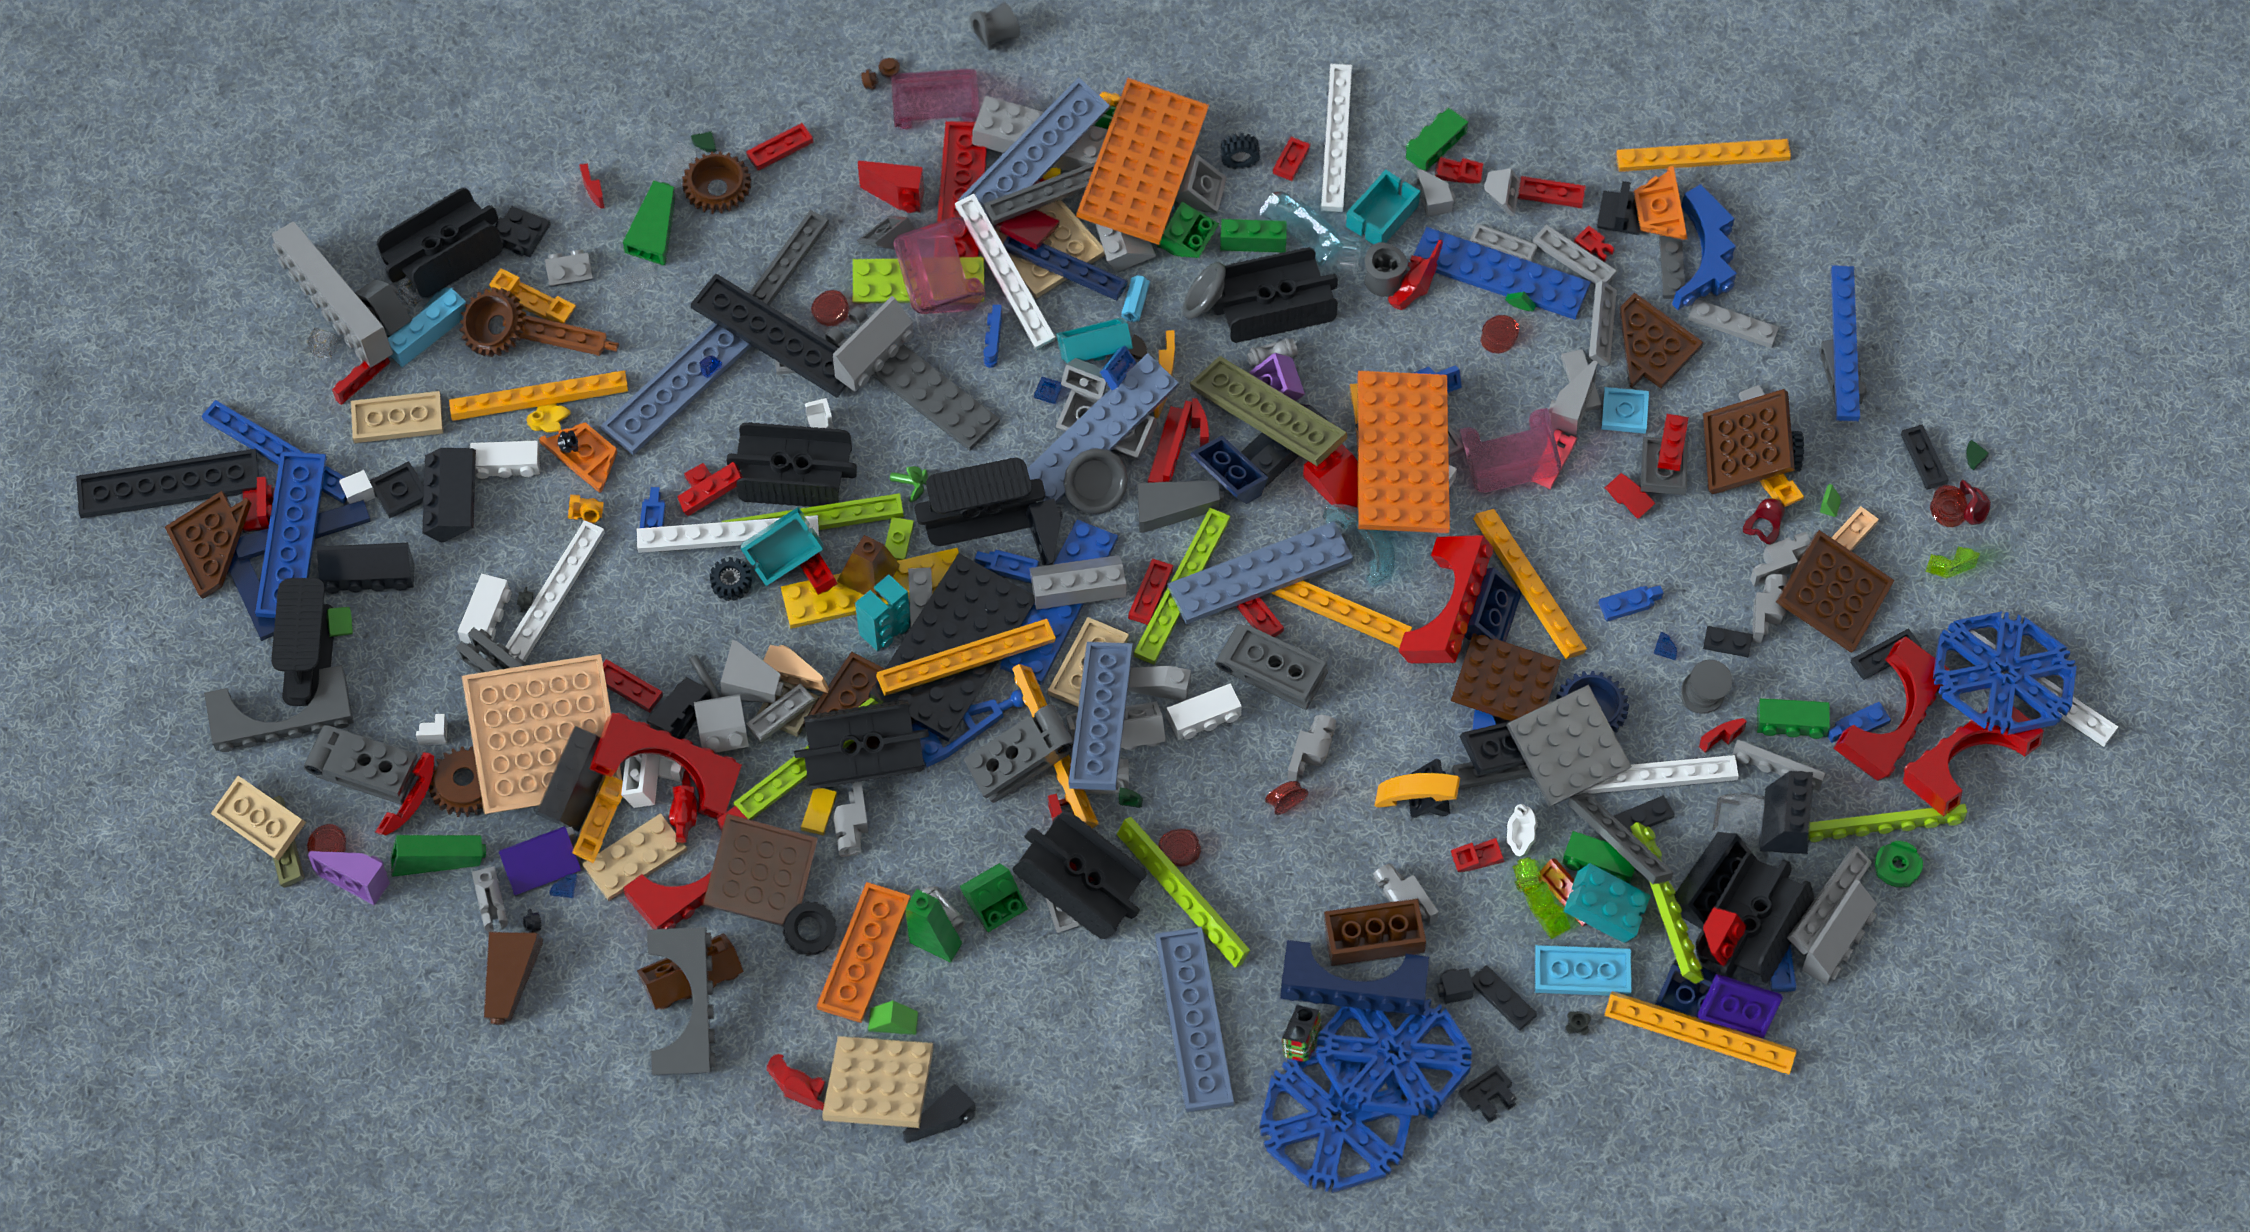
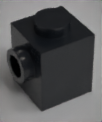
M1469 968L1446 970L1440 975V981L1436 984L1438 995L1444 998L1445 1004L1473 998L1474 986Z

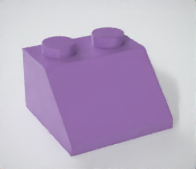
M1274 353L1249 372L1294 401L1299 400L1305 395L1293 358Z

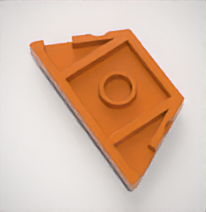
M1670 166L1667 168L1666 173L1660 177H1653L1647 184L1641 185L1634 190L1640 228L1644 232L1685 240L1687 239L1674 166Z
M586 422L575 425L571 429L560 430L557 435L539 438L541 445L599 493L603 491L617 455V448ZM572 430L578 439L579 450L577 452L572 450L566 453L559 448L558 437L562 431L568 433V431Z

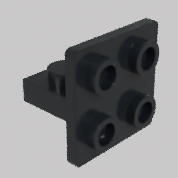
M1622 181L1620 193L1603 191L1597 222L1598 229L1634 235L1640 234L1641 228L1635 195H1633V191H1630L1631 182Z
M1435 759L1410 773L1446 774L1445 771H1442L1441 760ZM1432 797L1409 799L1410 816L1413 818L1425 812L1439 816L1450 814L1449 800L1436 801Z

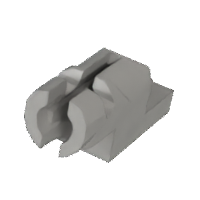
M1802 532L1794 535V540L1785 538V540L1768 545L1763 554L1766 564L1761 563L1752 570L1750 580L1753 586L1765 583L1766 576L1771 574L1788 575L1793 573L1798 561L1811 542L1808 534Z
M1782 574L1766 576L1763 592L1756 593L1753 605L1752 642L1761 643L1763 636L1768 634L1769 624L1779 625L1785 618L1787 610L1777 604L1776 600L1788 581L1787 576Z
M1317 715L1308 732L1300 730L1289 765L1287 780L1297 782L1298 775L1303 776L1306 763L1315 766L1323 764L1327 758L1332 736L1336 728L1337 721L1334 718L1326 715Z
M861 782L852 783L853 791H849L850 804L837 806L834 813L838 851L841 857L855 856L861 853V834L868 832Z
M1386 864L1374 872L1373 875L1375 877L1373 879L1379 888L1384 887L1383 895L1389 902L1418 898L1422 920H1426L1429 925L1437 922L1439 912L1414 875L1405 879L1392 864Z
M495 866L473 871L472 876L485 930L494 932L492 920L496 918L499 919L501 930L508 925Z

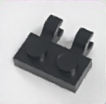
M1498 1065L1459 1090V1096L1472 1112L1480 1109L1488 1123L1497 1118L1495 1115L1497 1110L1489 1101L1499 1096L1501 1102L1509 1110L1516 1105L1514 1101L1517 1100L1515 1095L1509 1090L1512 1087L1511 1080Z

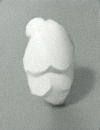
M1519 804L1515 807L1514 813L1507 824V843L1511 846L1514 854L1520 857L1527 855L1531 846L1536 842V828L1538 826L1534 812L1524 804Z

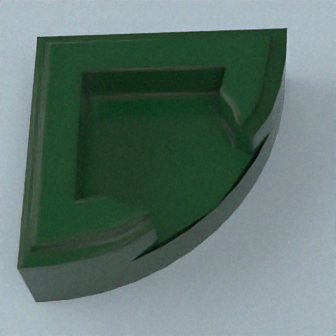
M712 131L691 135V141L695 147L705 150L707 153H716Z
M1970 440L1967 445L1966 458L1969 467L1975 470L1988 457L1989 452L1973 440Z
M1120 787V805L1136 808L1142 807L1143 798L1138 793Z

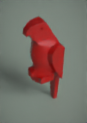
M1442 240L1438 241L1430 258L1423 259L1422 257L1411 256V262H1408L1410 269L1405 274L1400 289L1392 297L1389 296L1388 298L1391 306L1404 310L1416 298L1427 294L1438 266L1437 260L1443 245Z
M685 770L682 786L673 787L674 799L669 812L670 824L676 828V842H687L688 831L695 826L697 818L695 789L690 786V774Z
M773 1055L767 1064L766 1070L778 1084L784 1096L816 1110H823L825 1103L818 1100L826 1083L822 1080V1077L812 1079L806 1073L788 1067L783 1060L784 1055Z

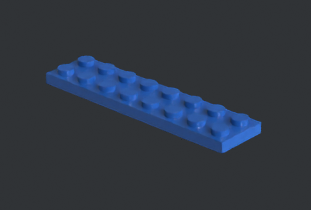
M1429 227L1425 228L1413 256L1422 257L1423 259L1430 258L1438 241L1442 240L1443 245L1437 260L1438 266L1435 273L1503 296L1511 293L1525 292L1536 304V307L1576 320L1590 287V281Z
M281 452L256 604V617L275 618L278 586L283 580L287 578H309L327 462L326 454Z
M1076 520L1054 564L1109 557L1118 540V535ZM1084 603L1037 610L1034 604L1020 627L1048 619L1056 637L1055 642L1003 658L1000 669L1014 674L1012 668L1018 664L1031 667L1038 684L1042 685Z

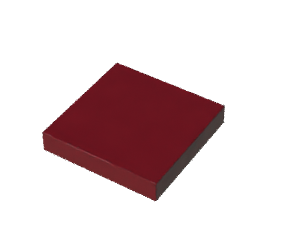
M1035 209L1005 220L1000 226L999 232L1037 250L1059 227L1060 221Z

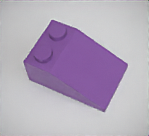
M310 851L308 854L316 875L372 905L376 904L390 884L383 861L372 855L369 857L364 853Z

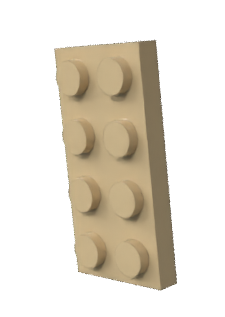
M440 391L351 401L354 443L443 434Z
M1087 617L1050 685L1048 695L1078 707L1087 642L1127 643L1129 634Z
M237 776L211 812L214 817L278 861L306 823L240 776Z
M660 813L599 852L594 863L585 861L582 865L607 900L610 901L624 892L623 887L639 875L649 876L685 853L687 847L683 842H676L675 831Z

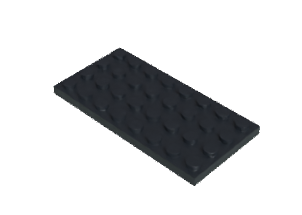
M958 553L884 670L1019 628L1035 604L1034 595ZM999 660L884 696L877 680L868 697L875 699L880 704L907 700L911 721L949 742Z

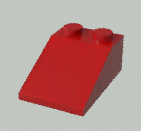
M858 160L860 188L898 210H903L907 213L921 212L924 196L923 167Z
M1343 444L1318 466L1309 461L1304 464L1303 478L1347 521L1358 514V461Z

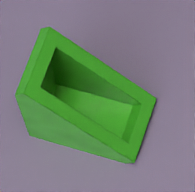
M896 1001L872 1007L868 1031L916 1035L918 1011Z

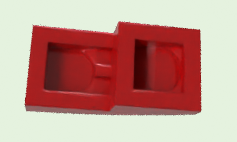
M1439 157L1435 177L1451 182L1480 183L1483 163L1462 158L1461 162Z
M588 163L579 164L583 184L588 195L600 209L605 208L600 179L591 181Z
M1192 398L1191 428H1200V447L1209 443L1208 422L1197 398Z
M1622 473L1604 487L1619 504L1623 503L1637 519L1655 504L1645 492L1641 491L1637 484Z
M1744 718L1735 719L1713 728L1701 737L1699 747L1706 753L1721 739L1729 745L1744 732L1747 721Z
M1496 838L1475 846L1472 842L1450 850L1458 872L1471 871L1505 862Z

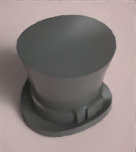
M1002 2L989 12L975 11L970 15V26L973 32L989 51L992 50L991 45L998 41L1016 39L1020 36L1018 21L1006 2Z
M1383 242L1376 243L1368 249L1365 255V268L1367 272L1364 282L1370 292L1377 296L1389 297L1393 296L1400 289L1404 278L1403 273L1406 271L1408 264L1404 253L1397 247Z
M1716 660L1699 662L1682 683L1681 699L1684 706L1690 711L1700 714L1710 713L1719 708L1723 703L1725 695L1731 689L1732 676L1729 669L1723 663Z

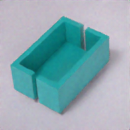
M1385 169L1347 211L1346 227L1361 237L1365 234V239L1372 244L1387 243L1419 207L1421 191L1404 182L1400 196L1401 179Z
M1121 318L1056 333L1061 357L1066 363H1069L1074 358L1082 361L1089 359L1094 361L1104 360L1107 358L1106 355L1115 353L1124 345L1128 350L1133 349L1128 323Z
M799 507L741 544L742 552L752 566L755 564V571L766 586L823 550V542L812 527L809 529L810 523Z
M887 575L874 586V590L889 605H886L871 590L855 602L859 635L877 652L882 648L890 646L894 640L893 637L899 633H905L911 624L908 591L890 575Z
M1591 863L1580 869L1571 888L1574 891L1569 894L1563 912L1620 942L1626 943L1636 937L1643 919L1641 915L1645 913L1651 895Z

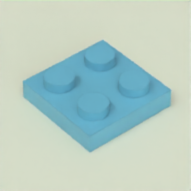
M1605 387L1601 430L1646 434L1649 391Z

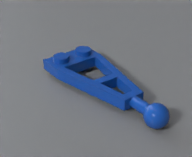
M1021 689L1015 690L1009 699L998 704L995 699L971 705L963 718L968 731L946 747L942 746L937 735L928 731L929 737L920 738L923 762L926 767L948 758L1004 718L1003 711L1013 706L1018 708L1024 707L1026 704L1023 701L1024 695ZM992 710L993 713L975 725L971 716ZM912 724L913 731L924 729L917 724Z

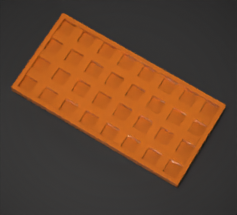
M1127 78L1076 217L1159 245L1209 105Z
M1358 371V529L1449 533L1447 375Z

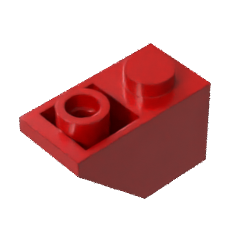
M1713 908L1703 926V930L1711 953L1720 965L1725 966L1728 959L1732 956L1736 944L1743 936L1746 925L1736 913Z

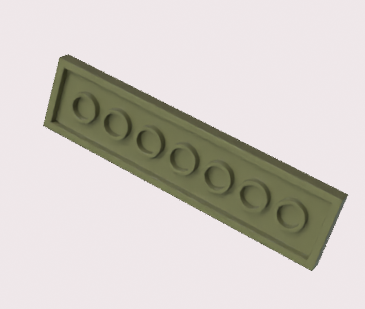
M1221 356L1190 382L1192 390L1316 466L1323 462L1348 438L1347 432Z

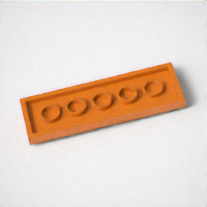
M866 882L817 1003V1010L859 1023L863 1022L905 916V908L911 900V895Z

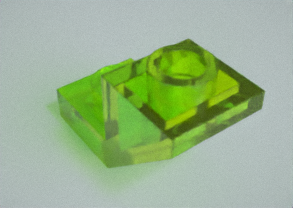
M1958 546L1953 561L1941 555L1931 554L1925 572L1948 579L1975 568L1980 553L1975 552L1971 548Z
M1526 857L1518 860L1517 865L1512 866L1517 879L1514 882L1520 893L1543 886L1540 866L1536 859L1531 860V857Z
M1542 881L1523 892L1531 912L1550 939L1571 929L1567 916L1563 912L1564 908L1555 904L1546 882Z

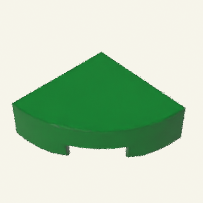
M1525 292L1507 294L1505 301L1510 305L1525 311H1534L1536 304Z

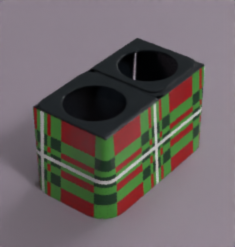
M1300 1005L1296 1006L1282 1036L1283 1055L1286 1058L1298 1061L1310 1059L1317 1043L1318 1034L1322 1030L1320 1010ZM1296 1026L1302 1027L1305 1030V1035L1300 1039L1291 1038Z

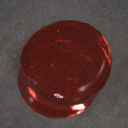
M828 290L821 293L815 299L811 311L817 322L830 327L841 324L847 318L849 306L846 297L840 291Z
M1497 315L1490 318L1482 328L1480 340L1482 346L1491 353L1507 352L1515 344L1518 337V324L1512 317L1506 315Z
M1944 485L1935 491L1933 500L1930 503V510L1934 519L1939 524L1953 528L1964 522V512L1968 502L1965 494L1958 487Z
M1289 781L1272 790L1266 796L1265 803L1275 808V815H1281L1302 802L1309 792L1307 789L1302 788L1298 781Z
M332 824L316 828L308 839V852L345 853L346 838L344 832L338 826Z
M1175 829L1167 832L1161 837L1158 845L1176 867L1191 865L1199 858L1201 853V846L1196 834L1188 829Z

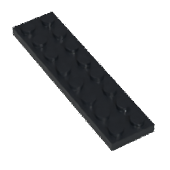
M717 273L691 302V309L834 397L838 398L846 388V385L835 377L833 354L839 348Z
M256 449L78 475L76 476L79 516L80 518H88L205 500L213 497L220 491L225 493L226 496L243 494V491L256 490L257 477H259Z

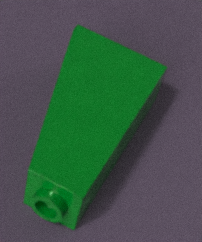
M653 181L623 240L624 252L626 254L665 266L676 199L674 187L670 184Z
M396 835L390 855L391 877L480 866L482 858L486 857V844H482L481 835Z
M916 889L905 908L909 943L951 963L960 949L962 941L939 900Z

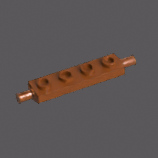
M527 315L522 317L527 324L522 326L525 332L520 333V338L598 356L601 355L604 349L618 351L619 343L607 341L606 333ZM504 318V321H503V326H504V327L506 326L505 318Z

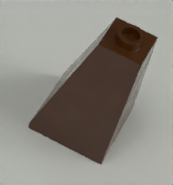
M864 535L852 552L837 582L863 595L871 590L877 597H880L881 595L874 590V586L887 575L893 577L900 564L884 544Z
M489 932L484 1018L490 1020V1024L505 1025V1021L512 1020L543 945V939L537 933Z

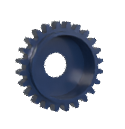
M1582 671L1581 677L1575 673L1573 681L1567 678L1565 685L1561 684L1560 692H1557L1556 699L1589 685L1613 732L1617 733L1619 726L1623 727L1624 719H1627V711L1629 709V704L1627 703L1628 695H1624V688L1618 689L1619 681L1614 683L1611 681V675L1605 678L1603 677V672L1595 675V672L1591 671V674L1587 675L1585 671Z

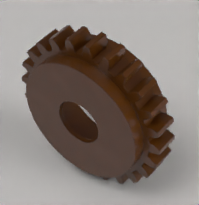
M722 151L718 154L711 152L707 156L702 154L701 159L696 157L695 163H689V169L684 170L685 176H682V186L685 197L689 198L690 204L695 203L696 209L702 207L703 212H706L708 209L711 210L712 214L715 213V210H719L720 214H722L723 209H727L730 212L733 205L738 208V201L745 202L744 196H749L751 176L748 167L744 165V161L739 162L738 156L731 158L730 153L723 155ZM714 180H722L727 184V190L722 195H713L708 191V185Z
M495 287L492 288V291L486 288L484 294L477 292V298L471 297V303L465 304L466 311L461 312L464 318L459 321L463 325L459 330L465 334L461 338L467 342L466 346L484 357L486 355L493 357L494 354L501 356L502 350L508 353L510 346L515 348V341H520V333L525 332L522 326L527 324L522 318L526 316V313L522 311L524 305L519 303L520 299L510 291H506L503 288L499 290ZM495 316H503L506 321L505 329L499 334H493L489 329L490 321Z
M461 746L460 751L457 752L453 748L452 754L443 753V760L436 759L438 766L433 768L432 779L429 785L430 796L433 798L434 804H439L441 811L446 809L449 815L453 811L456 812L457 817H460L461 813H465L466 817H469L470 812L473 811L478 815V809L482 808L484 810L474 748L471 746L468 751L464 749V746ZM461 768H468L474 773L473 781L466 786L457 785L453 780L455 772Z

